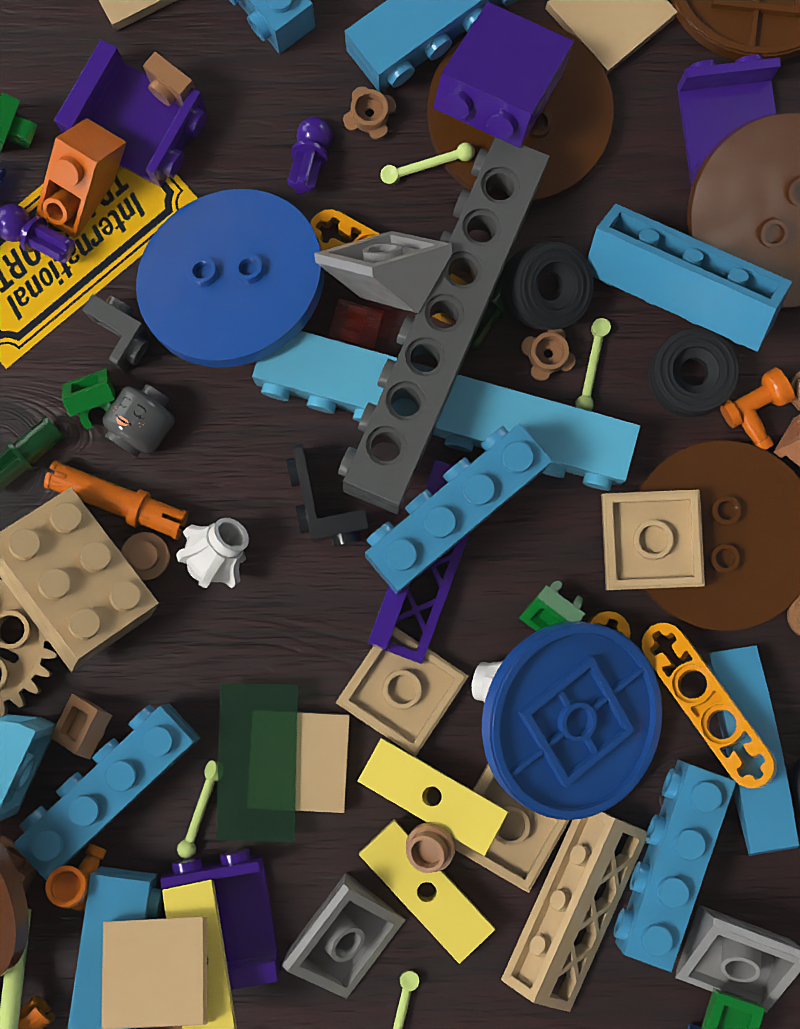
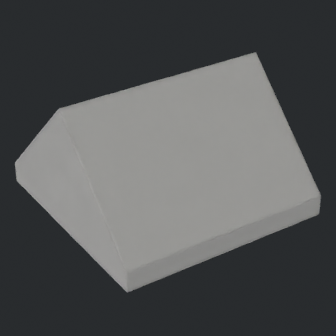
M390 231L316 252L314 255L315 263L360 298L419 313L452 255V244Z
M345 873L289 947L282 966L287 972L347 999L405 922V919L352 876Z
M699 905L676 969L675 978L711 992L715 988L761 1004L765 1008L764 1012H768L800 973V946L787 937Z

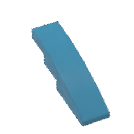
M757 645L709 653L707 658L709 668L772 752L777 764L775 777L768 786L761 789H749L736 782L733 790L748 854L752 856L798 848L799 841L781 743ZM728 711L717 712L723 739L731 737L737 727L734 715ZM746 734L737 745L726 748L727 756L729 757L733 751H737L745 762L744 768L740 770L742 776L750 774L759 779L763 775L760 766L766 761L762 755L755 758L748 754L742 744L751 742L752 739Z

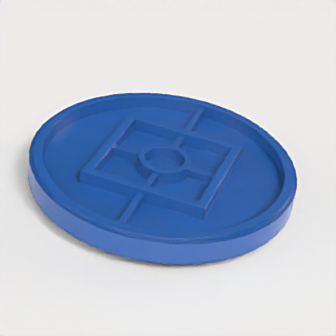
M230 189L200 197L171 215L158 228L145 248L136 279L137 301L142 317L151 332L165 348L188 362L207 367H234L263 359L289 343L304 328L318 305L325 278V270L315 263L314 253L322 251L320 242L306 217L295 206L279 196L253 189Z
M567 621L556 623L534 632L520 642L504 659L493 677L486 695L482 715V739L486 759L495 779L503 790L519 804L549 818L559 820L583 819L613 807L624 799L642 779L658 746L663 708L656 674L640 648L628 637L609 627L590 622Z

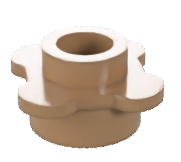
M367 87L356 88L352 92L351 109L343 117L344 126L349 131L358 129L367 132L373 139L383 138L387 134L386 123L388 117L396 110L395 100L390 95H383L374 89H368ZM371 109L374 111V115L368 117L365 112Z
M562 329L548 330V332L542 333L536 338L528 336L522 342V353L529 357L532 364L531 375L536 380L545 381L551 373L559 370L567 372L574 367L576 359L574 354L569 352V346L565 340L566 334ZM551 350L553 356L551 358H546L544 356V351Z

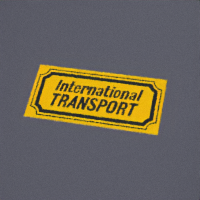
M119 166L114 183L79 236L74 239L47 222V227L75 242V250L70 260L66 263L56 261L37 250L26 252L21 248L20 241L9 242L0 237V362L6 369L84 305L92 294H97L141 257L152 236L171 215L188 203L198 199L177 174L173 178L167 176L162 187H159ZM43 184L18 204L27 210L31 219L37 216L35 213Z

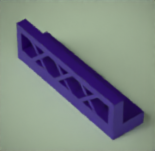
M435 460L424 491L428 489L434 495L448 482L443 478V475L453 466ZM469 534L454 546L452 554L437 560L423 572L431 570L439 587L435 599L417 607L409 590L410 584L397 595L388 586L369 637L368 645L419 664L423 663ZM449 562L443 579H441L436 567ZM406 597L411 610L399 615ZM432 607L425 625L420 612ZM412 615H415L423 632L417 651L389 641L395 624Z

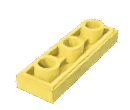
M382 738L358 779L359 783L425 822L443 827L451 837L483 856H486L510 813V811ZM432 787L438 788L442 795L440 803L436 806L431 805L427 800V793Z
M393 819L359 852V856L460 964L495 931V927L442 870L424 873L411 865L406 853V840L409 834ZM424 882L432 883L436 887L434 894L429 897L421 896L417 889Z
M206 880L163 889L166 919L207 917L208 1024L182 1026V1029H237L214 881Z

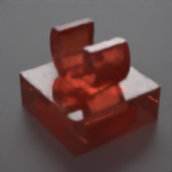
M338 299L327 338L374 351L384 318V311Z

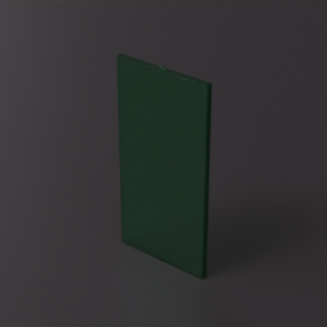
M220 683L216 840L253 841L254 843L258 841H295L298 684Z

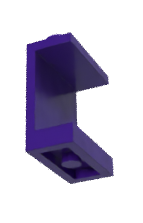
M100 39L54 121L61 132L64 133L88 118L127 142L119 166L162 187L167 176L173 178L178 173L184 160V152L182 151L191 136L196 138L205 125L207 112H205L206 107L202 95L198 90L191 88L181 107L174 102L171 106L165 105L148 89L150 82L147 75L124 63L118 49Z
M753 54L741 57L735 63L718 65L715 60H703L685 69L677 84L691 188L703 161L720 140L734 129L753 119L776 114L771 80L781 67L780 57L764 59L762 55Z
M241 849L221 854V862L202 865L200 857L173 862V870L167 871L160 878L161 889L206 880L214 881L231 990L278 982L281 965L263 854L250 856L249 849Z

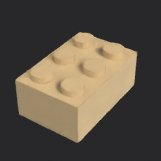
M72 487L0 531L1 579L71 672L149 619L159 604Z

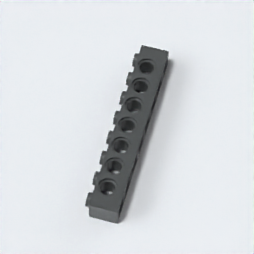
M496 137L489 151L484 148L480 149L471 171V175L477 177L471 192L465 189L462 190L452 216L459 220L453 233L444 231L440 239L442 242L452 244V255L419 313H417L415 318L407 315L402 324L396 343L403 345L396 361L387 359L377 386L384 388L377 405L370 402L367 404L358 425V430L364 432V435L357 449L348 447L339 467L338 474L345 477L343 480V492L398 515L544 177L550 158L549 155L524 145L518 148ZM492 189H500L506 192L509 198L506 200H495L487 192ZM473 230H483L490 235L491 240L483 243L476 242L468 233ZM456 271H463L468 273L474 281L468 285H459L453 282L449 275ZM445 313L450 315L456 324L450 328H439L432 323L430 318L435 314ZM425 355L431 357L436 362L437 367L430 372H421L413 367L411 361L417 356ZM407 398L415 402L419 410L415 414L405 417L398 415L391 405L398 399ZM380 442H390L398 448L400 454L392 461H381L373 455L372 449Z

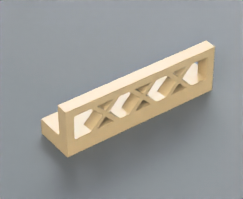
M606 812L583 819L572 820L501 981L533 1003L567 1012L571 1011L645 844L647 831L615 818ZM622 833L628 834L629 836L622 852L615 856L614 851ZM606 882V888L602 897L595 901L594 896L598 887ZM586 927V933L582 942L574 947V941L578 932ZM566 972V978L558 995L553 994L552 991L558 977Z

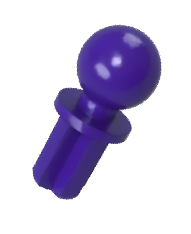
M309 117L302 121L297 129L298 142L292 146L291 157L293 163L287 181L288 186L295 189V193L303 195L304 192L311 193L315 189L320 169L328 161L327 150L332 145L334 133L331 125L321 117Z
M7 204L0 207V237L9 242L20 241L21 248L24 251L33 252L37 250L61 263H66L70 260L76 246L74 240L47 227L45 218L35 216L31 219L27 210L16 204Z

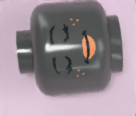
M148 384L145 385L142 391L135 387H124L103 416V424L108 429L105 437L136 458L140 452L144 454L154 453L175 423L173 414L165 408L170 399Z

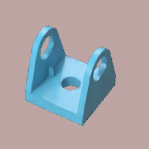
M8 714L0 717V821L19 812L52 741L50 736L56 723L36 716Z

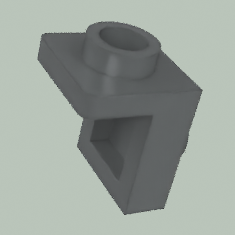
M92 294L82 311L92 321L121 337L111 353L109 361L125 372L130 364H138L144 356L149 345V341L146 339L149 332L141 322L131 317L134 310L130 306L113 296H109L105 302Z

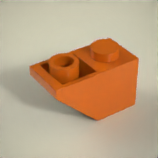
M88 118L57 136L35 215L45 218L48 223L74 239L79 236L114 183L127 142Z

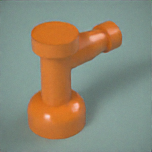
M777 367L769 370L762 376V386L734 402L728 399L719 407L725 421L731 428L734 429L742 424L745 432L754 442L752 445L764 450L773 446L774 443L770 436H767L764 425L756 410L771 402L776 406H784L795 400V394L789 380Z
M89 843L85 851L86 856L78 868L61 866L55 869L47 878L45 885L48 899L58 907L84 911L90 874L98 868L100 860H103L107 851Z

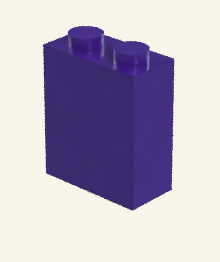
M487 2L441 73L433 108L521 148L563 75L574 41Z

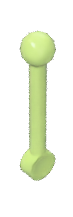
M462 143L458 146L457 150L396 168L395 166L387 165L381 170V179L388 185H395L400 180V177L457 159L464 162L469 161L474 157L475 149L470 143Z
M604 318L596 319L591 326V332L594 335L582 396H579L575 402L576 408L591 411L594 407L591 394L603 338L611 330L610 322Z
M211 760L205 767V784L186 838L177 847L178 854L184 859L191 858L196 852L194 841L215 781L220 780L224 772V766L221 762Z
M405 970L400 976V984L403 989L393 1029H403L411 993L419 985L418 974L413 970Z

